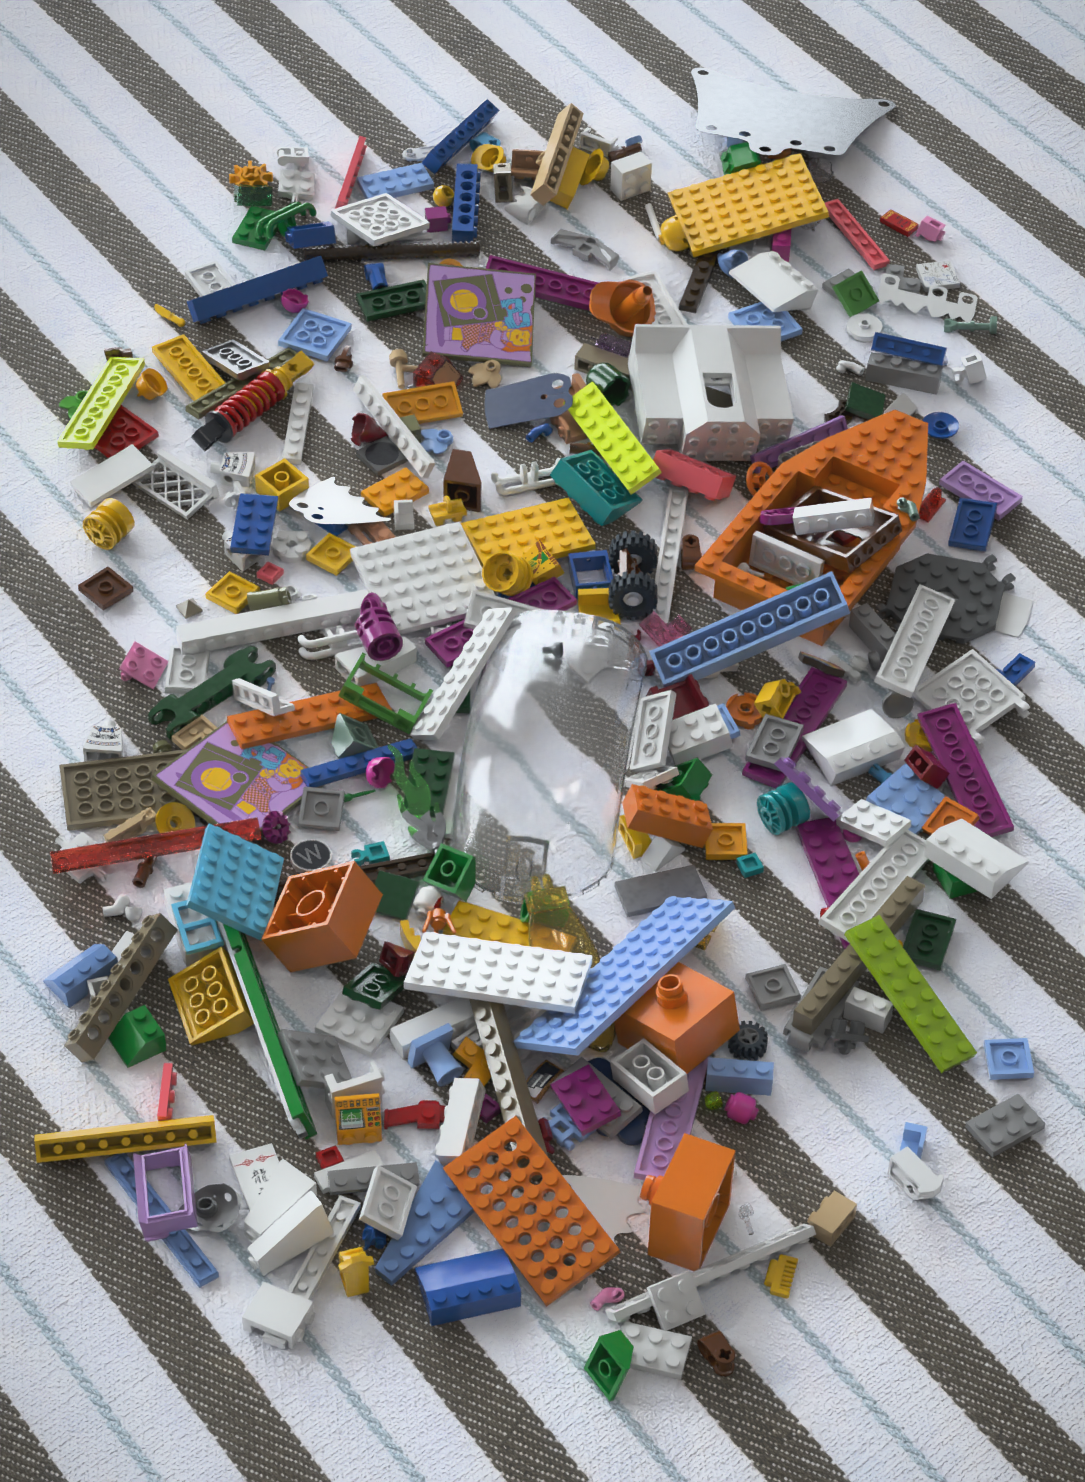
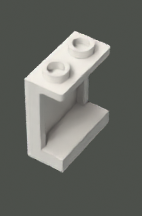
M375 1062L370 1063L369 1074L340 1083L336 1082L333 1074L324 1076L325 1103L332 1119H335V1097L379 1093L380 1104H383L382 1095L385 1094V1089L382 1081H385L382 1069H378Z
M263 1282L242 1316L243 1330L252 1333L256 1327L287 1340L288 1348L293 1349L296 1343L302 1341L307 1325H311L314 1321L313 1301Z

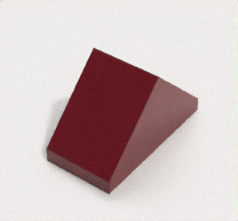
M384 941L379 962L395 977H400L408 973L415 952Z

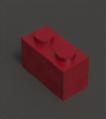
M915 745L904 759L906 764L922 781L936 789L941 786L950 774L932 753L918 745Z

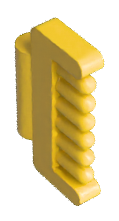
M780 1254L778 1261L775 1259L770 1260L764 1285L771 1287V1295L789 1298L791 1290L789 1287L792 1286L794 1269H796L798 1264L797 1258Z

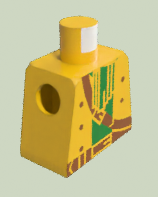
M540 540L522 557L532 567V582L535 586L552 577L558 578L565 573Z

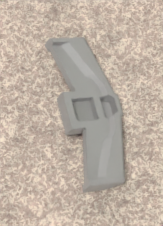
M560 229L551 238V244L574 248L573 255L585 261L594 257L607 266L610 271L618 263L619 255L595 237Z

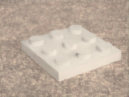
M341 991L315 1026V1033L335 1036L338 1043L372 1057L389 1034L390 1028L394 1027L404 1013V1007L390 1001L381 1010L373 1009L367 1004L351 1000L343 995Z

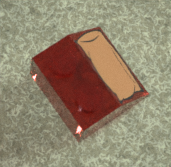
M432 351L413 372V385L415 387L455 381L457 388L463 380V376L447 357Z

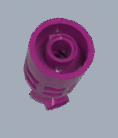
M371 592L367 594L362 601L360 616L355 623V629L371 659L375 661L389 660L401 651L403 639L387 610L386 604L382 602L376 593Z

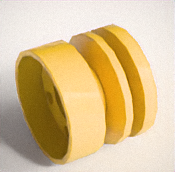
M112 498L105 499L96 510L92 511L83 520L85 534L96 546L105 550L112 549L135 526L134 518L128 508Z
M498 551L486 559L482 567V577L489 589L507 596H515L530 588L533 581V570L526 559L506 551Z

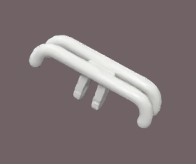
M561 458L556 459L553 467L539 470L536 461L532 462L531 471L528 473L526 465L521 464L520 474L499 478L498 473L493 471L491 473V480L495 483L496 491L501 495H512L555 486L557 484L553 478L542 481L538 480L541 477L550 476ZM517 482H521V483H522V485H518V486H513V487H508V488H504V487H503V485H507V484H512V483H517Z
M341 625L336 626L337 635H333L331 630L326 628L324 630V638L307 640L303 635L298 636V642L306 648L330 646V649L317 652H308L304 647L299 648V654L306 660H318L335 656V654L364 647L362 641L348 644L347 640L359 638L356 630L345 633Z

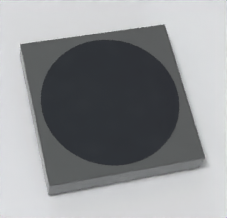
M387 436L356 451V456L377 476L408 462V459L397 445Z

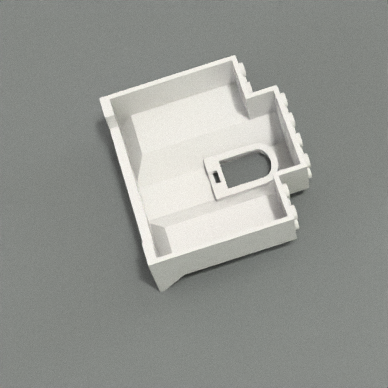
M635 324L628 359V369L641 444H678L679 453L699 461H751L750 456L756 453L758 445H775L789 439L794 417L781 359V326ZM711 378H720L721 381H711ZM705 386H729L733 406L720 408L710 404L707 400Z

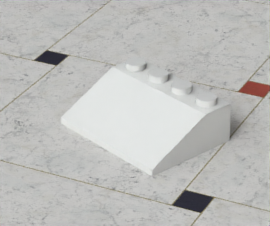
M774 251L760 253L729 272L734 279L772 312L811 308L818 293V289L811 281L805 279L799 271H796L789 262L784 261Z
M872 709L802 736L804 743L830 786L866 773L871 766L875 769L873 764L877 763L881 767L899 760L905 749L896 731Z
M963 819L938 828L926 839L924 851L926 858L990 899L1029 863L1027 859Z

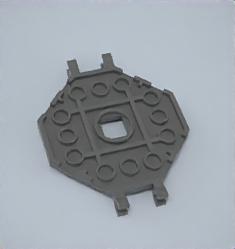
M927 553L896 567L887 605L883 603L876 605V609L879 611L876 614L882 620L891 615L898 622L894 625V628L898 631L919 584L937 592H950L957 599L952 606L938 640L944 641V638L956 640V643L965 644L995 630L1003 592L1014 589V585L1011 582L1015 581L1016 577L1010 573L999 582L991 573V571L996 570V566L993 563L997 562V558L993 554L986 557L982 563Z

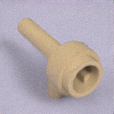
M395 349L389 355L390 365L396 368L398 388L403 389L405 388L404 372L417 373L418 366L406 365L408 358L405 351Z

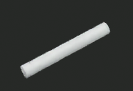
M648 203L645 205L656 239L660 242L658 237L661 234L660 226L652 204Z

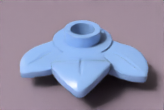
M425 429L421 431V435L425 440L420 444L426 452L433 450L434 454H441L447 450V446L453 443V435L449 430Z

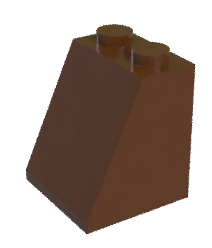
M452 449L443 479V497L448 495L450 500L461 498L467 511L481 512L482 482L472 452Z

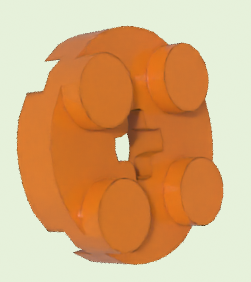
M744 693V695L738 696V694H735L728 699L726 708L736 725L750 730L762 722L763 718L754 705L758 695Z

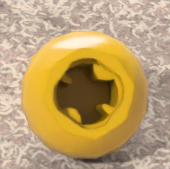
M441 185L434 190L433 200L439 207L450 206L454 201V192L449 186Z

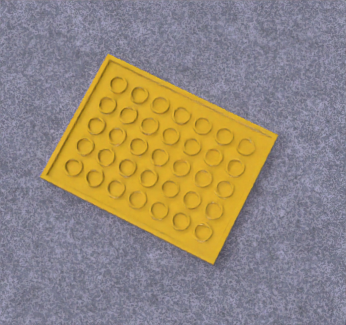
M801 153L667 192L693 257L829 217V212Z

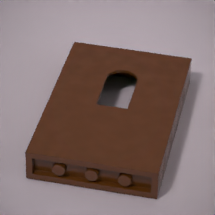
M814 486L787 508L843 502L854 499ZM874 506L875 517L873 526L839 530L862 540L860 544L850 548L827 540L838 530L796 535L794 523L763 526L766 535L825 560L824 564L848 573L853 572L902 532L899 515Z

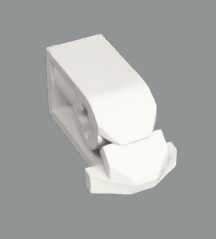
M908 1146L890 1158L887 1175L909 1197L914 1200L935 1197L941 1192L944 1175L941 1173L937 1176Z

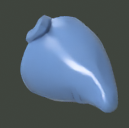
M730 250L724 254L719 253L717 260L720 269L727 276L733 278L729 274L730 270L748 261V255L743 250Z

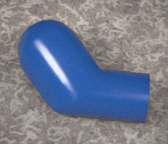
M548 423L534 427L526 435V439L532 443L542 433L545 436H549L553 432V428Z

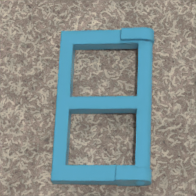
M187 900L171 904L187 955L224 946L216 920L209 917L183 924L179 910L188 908L186 907ZM209 925L212 926L216 939L190 946L186 931Z

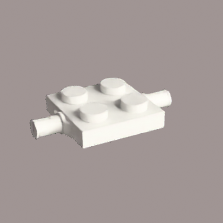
M297 165L294 166V171L280 169L278 197L292 199L291 204L303 199L313 200L315 173L301 171L302 166L298 168Z
M82 832L70 842L61 835L59 838H56L55 842L62 848L52 855V860L79 884L94 875L101 881H105L108 878V874L102 870V867L111 860V855L88 835Z

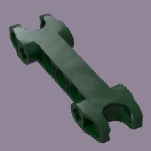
M249 646L236 651L225 660L222 671L180 698L175 694H170L160 700L149 712V722L152 725H158L163 721H171L166 728V737L172 740V735L234 695L232 680L242 679L261 687L266 683L267 678L272 677L276 672V663L272 660H267L263 663L255 664L254 662L258 658V648L255 646Z

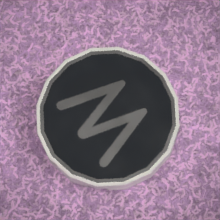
M307 839L300 841L293 847L290 861L297 872L305 873L329 867L332 861V852L324 842L316 839Z

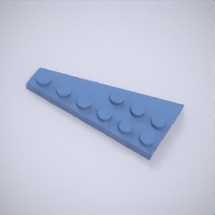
M436 1160L412 1201L403 1236L399 1240L391 1238L375 1267V1273L391 1286L475 1212L443 1170L444 1166Z

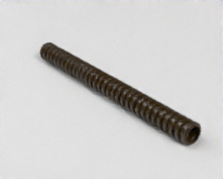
M454 241V243L443 242V244H440V242H437V244H434V242L432 244H429V242L423 244L421 242V244L415 243L414 245L412 243H409V245L407 243H404V245L393 243V245L382 244V246H368V244L362 246L360 244V246L354 245L353 247L351 245H348V247L346 245H343V247L332 245V247L321 246V248H318V246H315V248H312L310 246V248H303L305 261L321 256L323 262L324 260L335 261V259H338V261H341V259L352 261V259L363 260V258H366V260L368 258H371V260H374V258L385 260V258L396 259V257H399V259H402V257L413 259V257L424 258V256L427 258L429 256H432V258H435V256L446 258V256L451 257L453 255L454 257H457V255H460V257H463V255L465 257H468V255H471V257L480 255L479 241L474 243L473 241H470V243L468 241H465V243Z

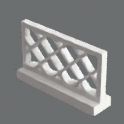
M164 449L157 453L158 458L152 463L154 470L160 465L164 468V471L154 473V470L133 482V485L187 520L211 498L215 500L219 496L217 483ZM176 475L178 477V480L167 481V476ZM164 477V482L154 483V478ZM151 478V483H141L144 479ZM189 484L191 489L181 490V485ZM178 485V491L168 492V486ZM165 487V492H154V488ZM196 493L205 494L202 498L194 499V494ZM181 495H192L190 500H181ZM178 496V501L170 502L168 497ZM192 505L187 512L181 509V506Z

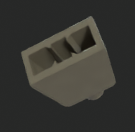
M511 163L493 164L495 203L513 202ZM506 187V191H500V188Z

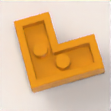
M465 1037L452 1055L469 1068L463 1078L480 1079L483 1086H485L491 1078L484 1050L468 1037Z

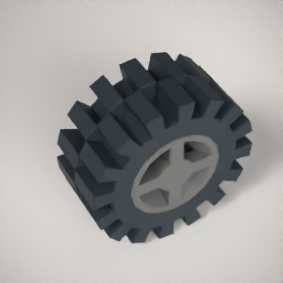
M741 1021V1025L739 1024L740 1031L728 1040L730 1054L734 1053V1058L740 1056V1060L746 1058L751 1061V1058H753L754 1061H757L758 1056L762 1058L764 1053H766L768 1033L763 1026L759 1028L760 1024L757 1022L755 1025H752L753 1021H749V1024Z

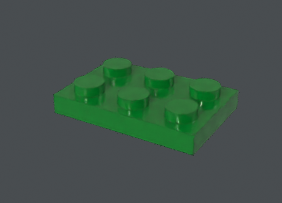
M251 206L234 233L232 243L265 251L273 238L270 239L266 235L267 224L264 225V236L262 238L257 237L256 227L259 220L276 211ZM278 224L273 228L274 235L278 230Z

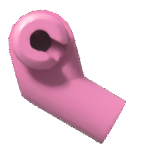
M604 1288L590 1302V1305L594 1310L599 1311L605 1303L620 1302L624 1298V1291L621 1288Z

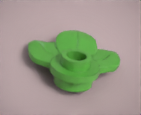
M83 390L77 392L75 396L65 397L59 403V407L68 409V417L71 419L88 392Z

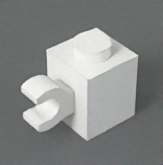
M978 352L961 357L963 367H956L951 370L953 375L959 374L958 377L953 378L955 383L962 382L965 376L969 384L979 383L987 379L983 360Z

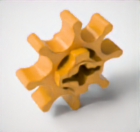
M248 161V167L244 166L241 168L238 165H234L235 174H229V183H235L236 192H240L242 189H249L250 195H254V189L262 188L264 191H267L268 182L273 181V173H267L265 163L260 167L252 166V161Z

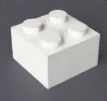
M642 152L611 162L610 190L620 201L650 191L652 162Z

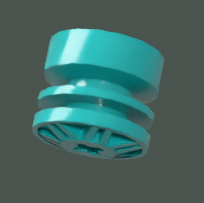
M793 782L783 784L777 787L775 791L762 794L757 799L759 816L764 826L774 835L782 834L784 831L790 830L792 826H798L810 818L808 801L804 793Z

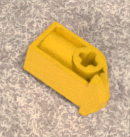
M786 679L768 682L763 685L754 705L762 718H764L765 714L783 719L795 695L800 694L801 690L793 682H787Z
M362 1247L339 1252V1274L347 1298L369 1292V1266L374 1265V1260L372 1256L366 1255Z

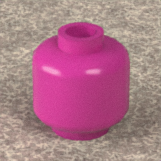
M737 1092L735 1095L731 1094L724 1108L727 1111L728 1118L741 1124H747L749 1120L754 1121L759 1109L755 1107L756 1100L741 1092Z

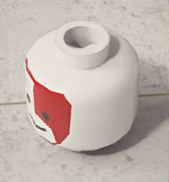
M434 886L421 888L413 903L417 914L422 918H427L428 911L436 908L441 909L444 902L442 892Z

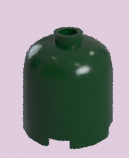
M599 363L593 366L587 373L586 385L593 381L611 406L616 405L618 407L629 397L630 393L628 390L632 384L615 366L609 363Z

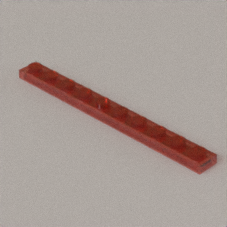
M258 817L213 824L246 841L261 839ZM207 826L52 851L50 856L53 874L201 849Z

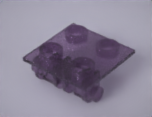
M607 333L601 334L599 339L591 337L595 342V346L629 358L632 342L621 338L618 340V337Z

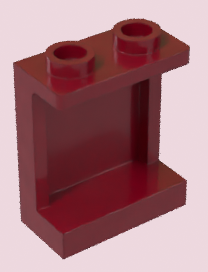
M692 674L688 675L684 681L661 689L657 685L653 686L646 695L650 696L669 690L674 691L676 699L672 720L709 706L708 699L703 696L700 685Z

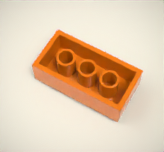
M632 784L622 802L628 829L700 848L704 847L713 831L707 804L702 801H694L683 796H676L664 791L653 790L646 786Z

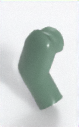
M904 497L897 500L900 511L909 514L912 521L919 519V513L914 502L906 500Z

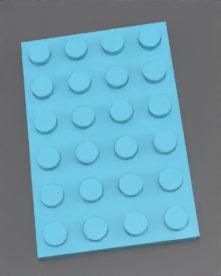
M208 824L205 829L186 907L262 941L261 938L272 916L284 858L261 848L257 844L233 835L220 827Z

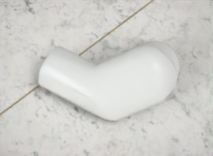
M841 360L836 367V370L840 373H845L847 369L861 376L864 372V367L850 361Z
M125 894L118 896L113 906L103 907L104 917L124 914L126 906L130 905V898Z

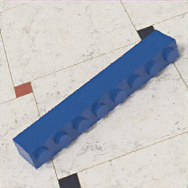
M318 256L187 301V305L193 322L200 321V324L211 321L210 317L216 315V318L226 316V311L232 310L234 313L243 310L242 306L248 304L249 307L259 304L258 300L265 299V301L275 299V294L281 293L282 296L283 292L287 289L297 288V290L306 288L307 283L313 282V285L323 282L322 278L327 277L328 274L322 257Z

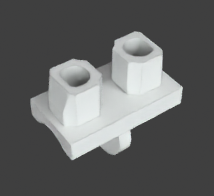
M234 481L233 490L226 493L224 503L227 507H233L237 510L240 493L251 494V490L249 487H242L239 481Z

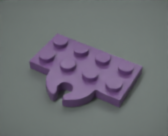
M782 756L774 763L833 822L842 814L839 811L841 807L834 800L829 801L822 788L818 785L814 786L811 783L812 779L804 771L800 772L794 768L796 763L792 759Z

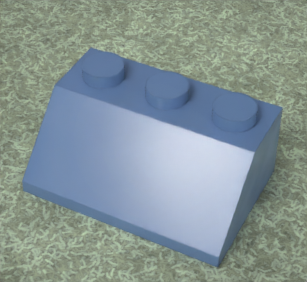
M94 944L49 975L43 982L70 1008L88 995L87 980L104 976L109 977L110 971L118 963V959L104 944Z

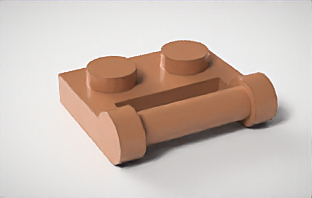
M383 521L353 523L348 527V531L355 535L362 545L396 537ZM364 531L373 542H370L362 532Z

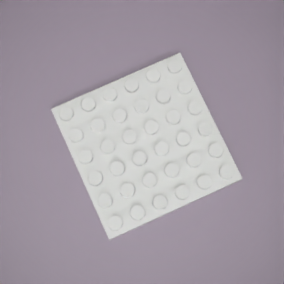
M460 521L350 549V555L365 588L368 590V593H376L382 602L386 604L387 610L400 635L430 628V626L465 619L473 590L495 596L493 590L489 589L483 581L482 567Z

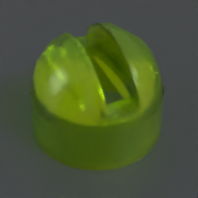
M716 1090L705 1097V1106L708 1109L715 1110L723 1107L722 1099Z

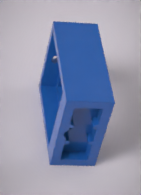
M329 221L287 227L288 232H285L286 243L288 242L294 249L336 243L335 228Z
M607 550L569 553L568 569L574 596L577 600L578 589L609 588L613 574ZM603 569L605 581L579 584L576 572Z

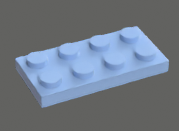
M422 163L357 177V184L366 199L385 193L396 198L434 189V182Z

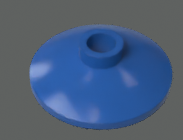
M933 412L926 415L923 419L924 422L928 423V435L934 438H950L959 430L958 420L945 412Z

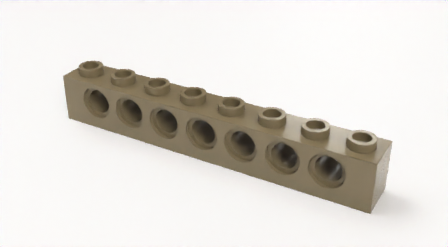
M161 913L152 916L148 915L142 921V927L132 936L131 944L121 953L122 958L112 967L110 976L100 985L101 990L89 1002L90 1007L80 1016L76 1028L68 1034V1040L64 1046L81 1062L95 1059L178 929Z

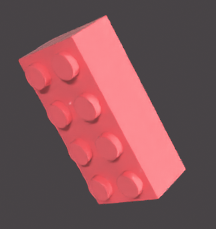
M672 449L657 450L653 459L662 472L655 477L657 479H668L672 485L677 487L685 486L689 492L695 494L702 493L704 498L715 501V499L722 500V498L730 496L736 475Z

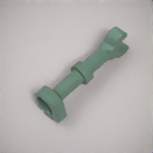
M991 316L990 323H975V321H970V323L957 322L946 318L944 319V332L949 333L957 329L970 330V332H974V330H989L990 334H996L997 316Z

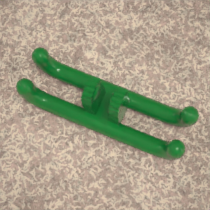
M294 202L259 220L256 227L257 237L262 238L264 236L263 228L266 224V235L268 238H273V228L277 224L281 236L285 237V232H288L287 227L297 226L295 215L300 213L301 216H306V209H308L310 215L315 217L317 215L316 209L313 204L308 202L303 204Z

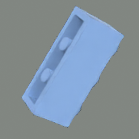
M708 1057L705 1091L741 1092L744 1094L771 1096L774 1062Z

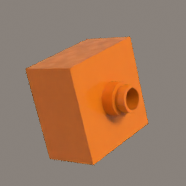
M355 861L289 876L261 940L290 973L355 959L358 956L383 894Z
M680 962L676 963L614 1021L618 1044L629 1049L644 1038L687 1074L740 1031L734 991Z
M684 1133L665 1175H659L657 1178L656 1176L647 1175L640 1193V1198L647 1202L649 1201L651 1206L647 1255L692 1271L701 1268L731 1202L736 1150Z

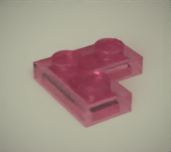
M655 611L639 624L659 647L687 635L692 630L680 615L666 625Z

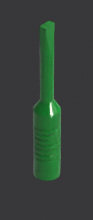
M373 789L355 794L347 793L345 794L344 802H349L353 798L376 791Z

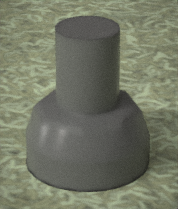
M562 641L554 642L552 646H542V653L553 654L557 658H562Z

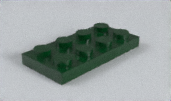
M423 279L357 293L356 301L367 322L425 310L426 282Z
M414 748L402 813L407 810L412 815L423 816L426 812L430 811V817L434 818L435 813L438 812L444 815L455 752Z

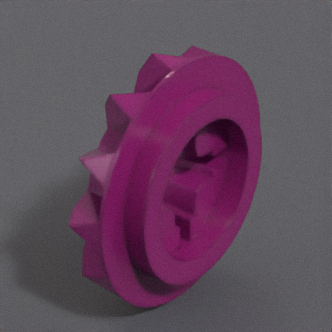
M271 811L263 819V834L273 844H280L288 840L287 836L291 833L289 830L291 823L288 822V816L284 815L282 811ZM277 824L281 825L278 830L273 829Z

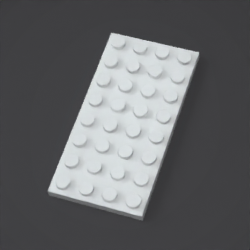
M424 932L404 980V989L575 1014L592 965V956L582 953H570L561 950H549L540 947H528L519 944H507L498 941Z

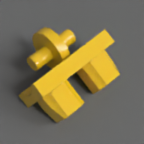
M447 495L443 497V502L428 505V510L436 526L444 525L446 519H451L454 522L462 521V517L467 515V510L461 498L450 500Z

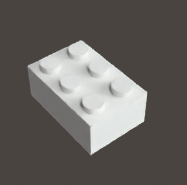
M716 704L672 720L668 751L675 765L697 757L701 760L733 747L730 733Z
M644 1038L610 1061L613 1079L655 1115L689 1091L687 1073Z

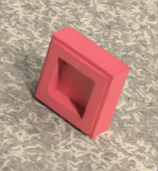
M267 562L257 572V578L273 585L284 574V569Z

